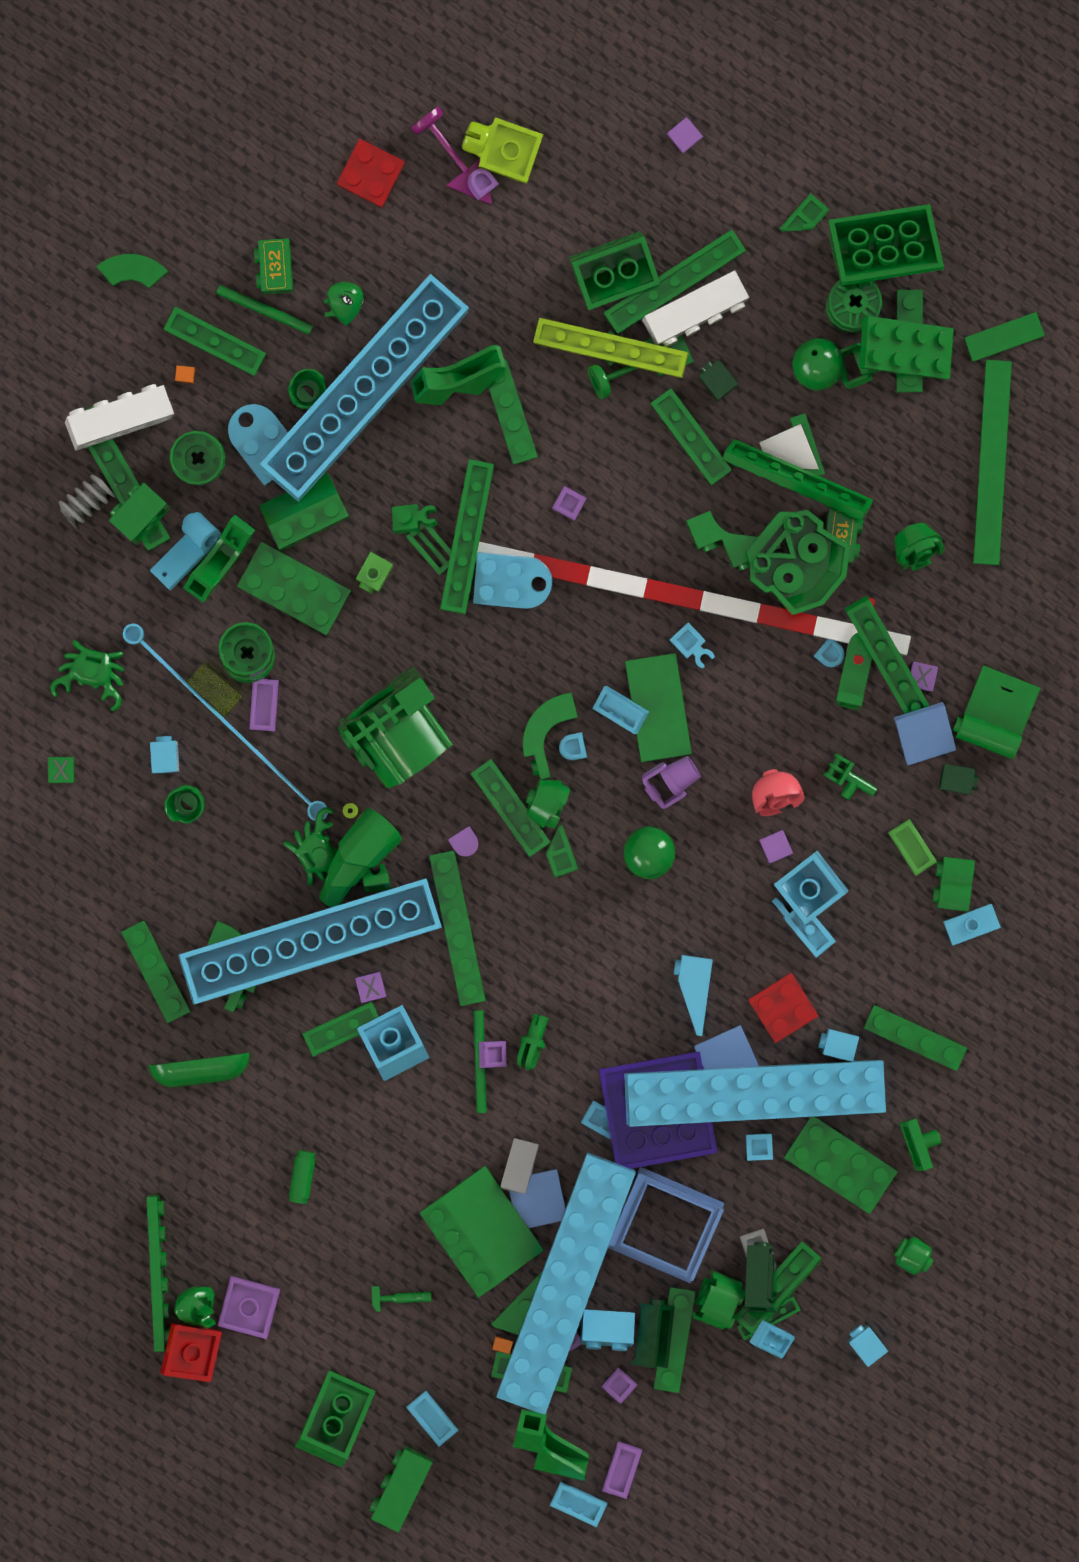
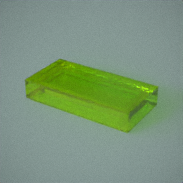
M205 663L187 681L188 684L225 716L242 698L237 691Z

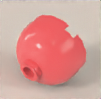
M776 769L764 772L763 777L755 783L752 791L755 812H760L761 816L782 813L778 809L793 804V807L796 808L805 799L798 780L792 774L783 771L778 772Z

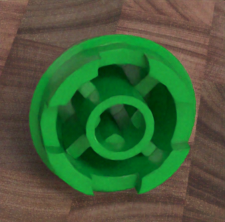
M926 523L909 525L894 538L896 561L898 564H901L904 570L908 567H911L912 571L924 568L931 564V557L937 553L938 555L944 553L943 539Z
M539 780L535 789L531 788L527 795L526 803H528L526 814L542 828L546 826L555 829L560 820L559 816L563 806L566 805L570 792L569 787L562 784L561 780Z

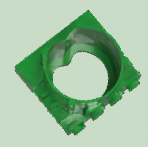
M411 666L390 681L387 687L377 691L372 697L363 701L360 706L352 709L345 719L343 716L338 719L340 726L337 728L349 750L356 749L354 753L363 767L368 765L385 788L402 784L453 745L448 735L426 706L435 698L414 666Z

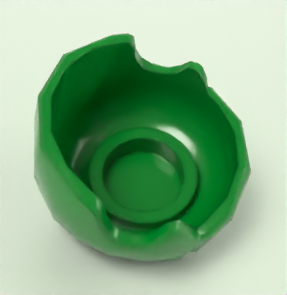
M303 369L295 373L288 385L290 400L300 409H310L327 390L324 376L315 369ZM303 387H310L314 393L313 397Z
M180 785L172 789L164 802L165 813L173 822L189 824L200 818L205 809V798L196 787L190 785ZM182 801L192 807V809L184 808Z

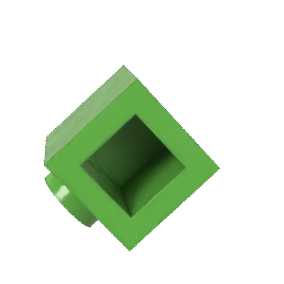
M370 552L356 577V580L361 582L358 587L371 594L374 590L380 592L394 565Z

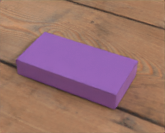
M261 679L253 682L250 730L275 731L279 680Z
M619 1441L617 1442L602 1489L603 1492L627 1499L642 1449Z

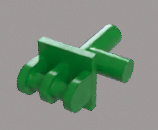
M835 753L833 763L828 764L830 768L827 773L824 772L822 775L841 786L845 780L848 781L841 793V796L847 800H850L856 788L873 796L877 787L851 772L854 763Z

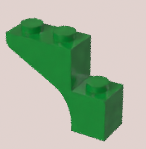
M497 345L489 346L447 367H422L410 380L415 403L441 406L454 392L480 395L506 368L501 347Z
M711 511L686 521L697 551L703 549L704 552L718 548L717 542L721 541L733 569L738 567L742 571L750 568L747 549L757 537L731 534L724 531L714 520ZM780 544L773 553H777L776 551L781 549Z
M521 1409L513 1447L537 1453L535 1470L584 1481L589 1454L551 1432L546 1424L547 1415Z

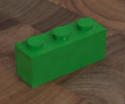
M405 1446L403 1452L398 1450L392 1461V1464L396 1467L392 1475L386 1474L380 1486L384 1491L380 1498L375 1496L369 1509L373 1512L371 1519L399 1533L433 1463V1459Z

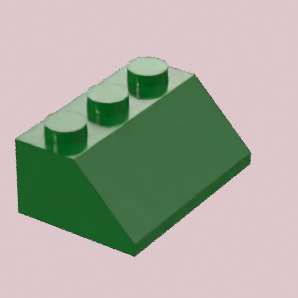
M641 231L568 257L588 310L661 284L645 236Z
M328 473L324 474L299 502L286 492L259 505L280 551H284L350 519Z

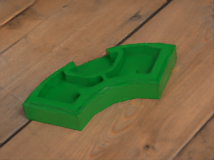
M137 254L117 255L96 266L113 286L124 281L133 280L143 283L151 289L169 273L155 260Z

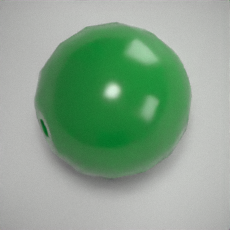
M813 338L799 345L794 352L792 369L794 376L802 386L809 390L821 391L837 384L842 377L845 362L843 353L835 343L825 338Z
M652 826L639 828L626 839L624 844L625 864L635 876L650 880L662 877L672 868L675 860V845L671 837L659 828Z

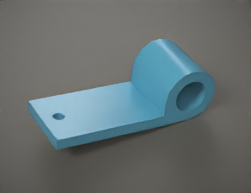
M199 512L190 513L184 518L182 531L185 535L150 570L170 591L212 550L221 536L220 531Z

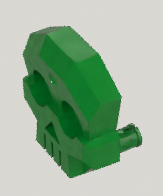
M809 510L777 513L747 549L750 564V581L764 593L771 591L791 615L824 605L847 575L851 545L824 530V523ZM784 539L788 554L773 553ZM814 543L817 546L815 553L808 551L809 544ZM786 573L791 574L793 577L790 583H786L783 580V576Z

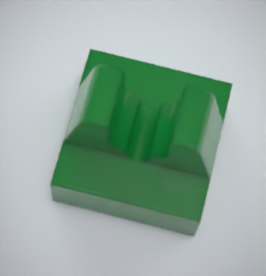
M379 864L380 872L378 875L371 874V870L364 875L363 883L366 894L391 889L390 878L384 864Z

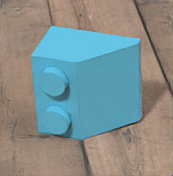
M818 851L774 884L805 925L849 891Z
M403 1005L357 1028L384 1081L430 1058Z

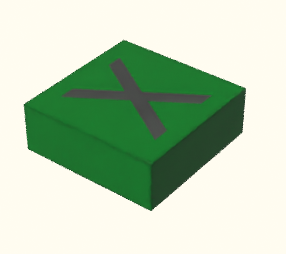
M48 757V783H75L74 757Z

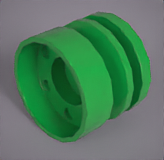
M839 280L833 286L827 298V317L831 324L839 331L849 334L862 332L863 317L879 316L882 307L881 292L873 281L842 285ZM850 298L853 300L858 298L860 300L859 308L849 305L851 302Z
M191 431L185 433L175 441L171 448L170 463L172 470L179 479L188 484L205 485L211 483L221 475L225 467L226 455L222 444L217 438L206 432ZM203 452L205 462L194 465L195 459L192 455Z
M243 622L231 626L222 635L218 647L219 655L224 668L232 678L243 683H253L267 677L274 666L275 651L266 630L257 624ZM247 651L250 653L252 651L253 658L249 659L246 657L244 659L243 652Z

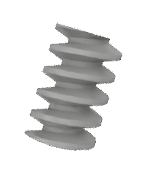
M93 474L90 475L92 484L86 481L82 482L84 491L76 487L74 488L76 497L70 494L66 495L68 504L61 500L58 502L61 508L60 511L75 529H77L75 520L82 524L85 523L83 514L89 517L93 516L91 507L99 511L101 509L99 501L105 504L109 503L107 494L114 498L116 497L103 480Z

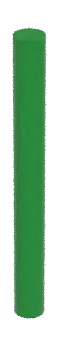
M222 285L217 290L216 294L308 335L311 334L314 327L309 323Z
M473 1010L476 1112L487 1113L485 1068H480L479 1042H485L484 1010Z

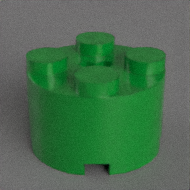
M711 1270L709 1274L712 1277L710 1279L705 1277L694 1303L699 1306L698 1311H693L692 1317L721 1330L725 1328L731 1329L736 1318L734 1314L737 1305L742 1304L745 1298V1291L742 1290L740 1281Z

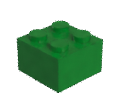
M145 483L141 486L139 484L135 485L127 494L130 498L123 505L121 503L116 505L110 512L112 517L109 521L136 546L171 509Z

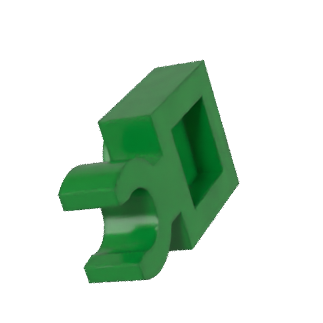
M417 504L392 507L393 532L395 534L419 532L420 524H425L428 527L437 526L435 519H427L429 514L437 513V509L435 506L429 505L419 511Z

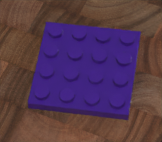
M700 1051L598 1069L615 1163L631 1169L717 1153L712 1122L630 1127L627 1125L624 1073L703 1069Z

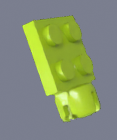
M496 117L492 125L489 126L471 122L466 131V135L469 136H465L462 149L480 158L479 168L526 184L543 134Z

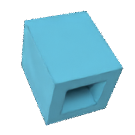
M171 736L156 737V742H150L152 773L180 772L178 741H172Z
M827 1029V1033L821 1034L818 1048H822V1054L853 1062L859 1036Z
M868 1324L865 1327L858 1325L849 1333L851 1337L848 1339V1342L867 1367L888 1352Z

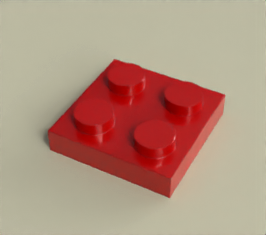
M359 139L337 185L383 208L405 161Z
M789 973L748 999L775 1043L818 1017V1014L792 973Z
M171 1323L160 1373L164 1376L211 1382L222 1332L216 1329Z

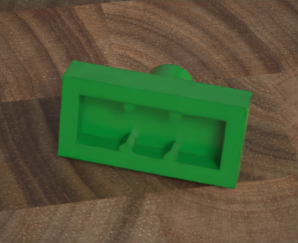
M917 1119L899 1122L915 1171H925L933 1168L927 1149L941 1144V1137L938 1131L932 1130L922 1134Z

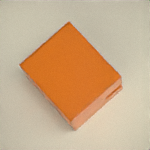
M177 365L175 381L194 384L195 367Z
M496 1336L492 1349L510 1354L513 1340Z

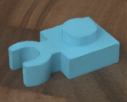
M689 622L669 640L686 658L693 654L697 666L702 669L705 667L700 660L702 655L706 654L711 659L715 657L712 651L701 647L706 640Z

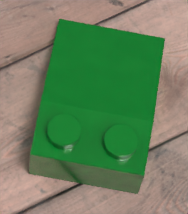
M329 1370L295 1447L342 1468L349 1457L376 1391Z

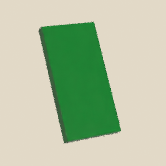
M676 653L625 661L631 701L649 711L637 734L641 762L692 754Z

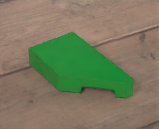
M810 193L779 230L782 232L813 230L830 209Z
M563 825L558 827L546 852L554 878L578 870Z

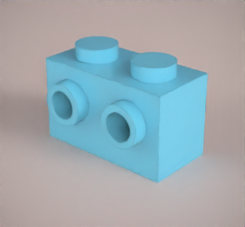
M584 1310L581 1318L580 1344L586 1345L587 1349L598 1350L602 1346H612L614 1351H627V1347H632L634 1344L635 1313Z

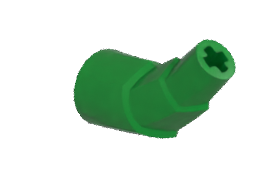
M366 808L339 842V849L327 871L328 875L319 894L320 900L325 905L330 907L340 905L351 888L402 842L399 832L378 812Z

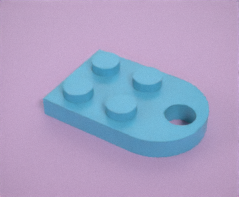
M257 404L243 406L230 419L228 426L230 441L264 486L273 481L272 478L260 469V463L288 432L268 408ZM243 413H249L253 416L254 421L251 426L242 427L239 424V417Z
M486 552L477 553L473 604L528 609L543 603L550 594L552 576L548 567L539 559L529 556ZM535 577H542L546 581V588L544 590L538 591L533 588L532 580Z

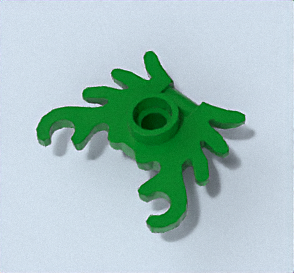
M73 640V646L80 653L64 654L66 659H73L74 661L59 667V672L70 669V672L52 682L50 686L51 694L53 697H58L59 694L56 688L60 684L64 685L66 692L70 693L72 681L76 679L80 686L87 684L91 685L94 689L104 686L105 690L101 700L106 701L108 697H113L115 705L110 710L113 712L118 710L122 699L111 681L114 680L121 687L123 682L113 672V669L123 672L124 668L119 664L113 663L111 660L122 657L124 653H102L90 650L82 646L78 641Z
M324 807L318 811L315 827L312 832L310 831L311 822H305L304 838H302L298 830L294 831L298 846L289 841H284L283 843L295 853L307 874L308 886L313 884V873L325 882L326 876L323 872L328 871L337 853V849L332 847L329 842L330 837L322 835L325 829L333 826L332 822H325L323 820V816L326 813L332 814L334 812L333 808Z

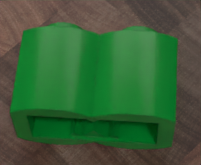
M942 857V862L937 861L935 876L940 877L939 886L934 887L932 902H936L937 908L969 911L975 866L974 860Z

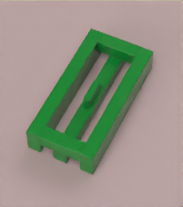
M420 524V531L411 532L406 538L440 576L448 569L449 561L440 554L421 530L425 528L449 556L451 555V549L432 527ZM418 535L441 561L442 567H438L413 538L414 536Z

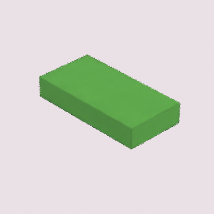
M910 819L888 832L915 876L937 863Z

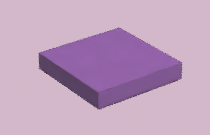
M231 1276L218 1327L267 1339L280 1289Z

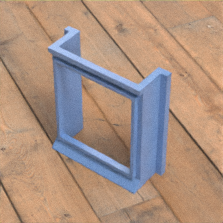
M640 1167L608 1248L691 1283V1281H694L724 1211L723 1206L725 1203ZM648 1184L711 1211L687 1270L623 1243Z

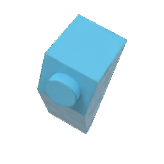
M681 955V960L676 959L674 975H678V982L695 1033L698 1036H702L713 959Z

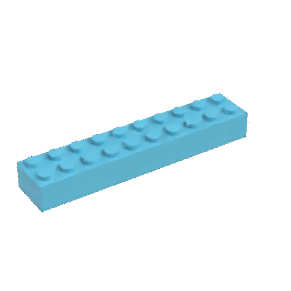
M430 274L260 463V469L299 502L468 314L469 307Z
M422 879L178 955L192 1003L195 1005L442 927L427 879Z
M882 1060L624 1073L627 1125L630 1127L886 1112L884 1065Z
M587 1152L497 1391V1398L537 1413L546 1414L636 1173L634 1169Z

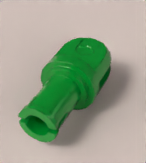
M533 1014L528 1034L520 1039L522 1044L517 1057V1064L520 1068H526V1070L535 1068L541 1050L546 1045L542 1038L549 1018Z

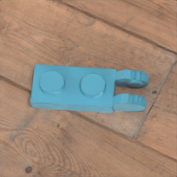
M775 898L772 900L773 904L784 916L783 919L816 958L836 942L816 917L805 925L794 910L789 913L779 899Z

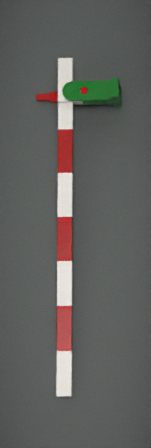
M479 542L477 553L486 552L537 558L548 567L554 579L848 643L835 705L859 711L861 709L872 656L855 626L851 623L806 613L791 615L787 609ZM869 598L870 602L872 603V605H873V607H874L875 600L872 599V598ZM887 631L901 656L906 657L911 636Z

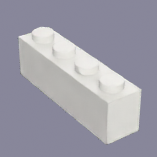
M733 271L644 316L642 321L654 344L659 346L663 344L664 347H668L678 341L676 337L684 333L686 336H690L700 330L699 326L706 322L709 325L718 322L723 318L721 314L729 310L733 314L746 307L744 303L748 300L749 296L736 271Z
M156 384L142 388L141 393L132 395V392H128L118 396L116 401L108 403V400H103L95 403L92 409L84 411V408H79L69 413L70 416L65 420V424L75 451L172 419L174 412L164 385L156 387Z

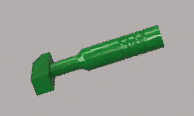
M380 1286L371 1287L372 1306L376 1312H381L380 1302H432L431 1291L395 1293L394 1295L380 1296Z

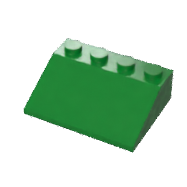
M930 204L829 220V241L842 285L944 270Z
M486 1165L427 1205L420 1212L422 1218L478 1298L544 1250Z

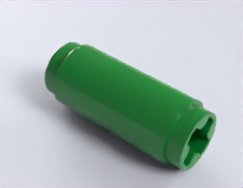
M298 1150L297 1155H295L289 1191L290 1202L307 1204L316 1160L314 1152Z

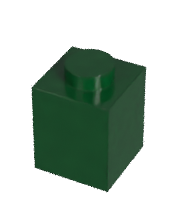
M720 360L715 364L710 361L700 369L702 374L699 375L698 379L716 402L720 401L738 386L736 380Z
M943 764L938 789L971 795V790L975 791L977 788L978 775H974L975 769Z

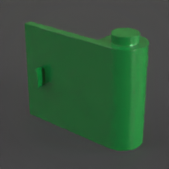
M983 665L963 717H957L952 731L956 732L955 737L1013 760L1041 688ZM1001 687L1011 690L1012 692L1003 690Z

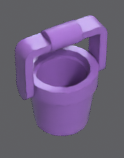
M689 756L683 757L669 765L662 762L642 775L645 791L663 809L668 808L685 797L687 793L684 790L701 778L697 767ZM659 772L668 788L674 794L666 801H663L659 791L648 780Z

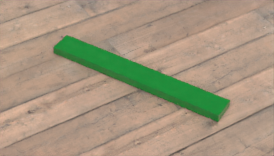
M985 361L973 564L999 565L1012 361Z

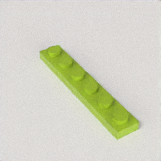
M539 318L533 341L537 345L678 378H683L689 354L685 351Z

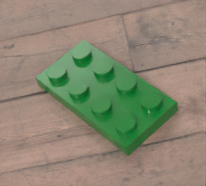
M865 316L862 323L859 368L935 379H950L954 328Z
M263 542L260 543L237 585L238 588L326 636L351 593V590Z
M815 1116L808 1119L784 1156L786 1160L868 1214L872 1212L898 1172Z

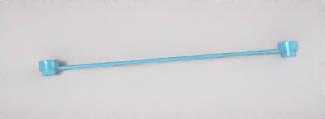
M137 624L127 625L123 630L125 641L133 645L141 643L309 805L307 809L308 816L315 821L318 811L327 807V805L321 801L311 802L143 641L144 630L141 626ZM328 813L323 816V820L327 817Z

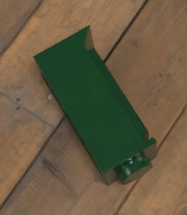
M754 1242V1245H747L745 1307H747V1312L776 1313L771 1304L773 1303L775 1250L767 1242Z
M650 1298L649 1303H639L642 1308L640 1309L636 1358L630 1364L649 1368H668L675 1306L665 1305V1300Z

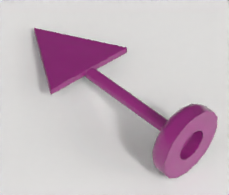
M438 106L412 126L411 130L415 134H420L427 128L432 131L463 171L446 186L475 198L468 188L467 180L473 171L480 169L478 167L480 159L469 168L464 164L434 125L443 115L441 108ZM490 192L479 199L492 205Z

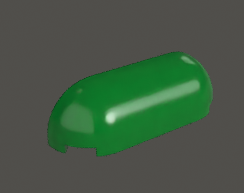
M250 1052L148 1065L152 1077L159 1084L172 1088L230 1081L239 1077L246 1070L250 1060Z

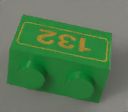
M289 238L258 240V248H254L255 263H260V273H256L257 289L261 288L263 295L294 293Z
M829 508L825 530L851 545L848 564H852L853 560L859 557L860 544H856L857 533L862 534L864 519L861 521L834 508Z

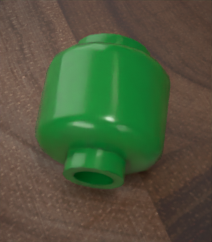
M910 1237L908 1240L904 1238L894 1252L896 1264L912 1275L919 1274L921 1270L927 1272L933 1263V1259L930 1258L932 1254L931 1247L916 1237Z

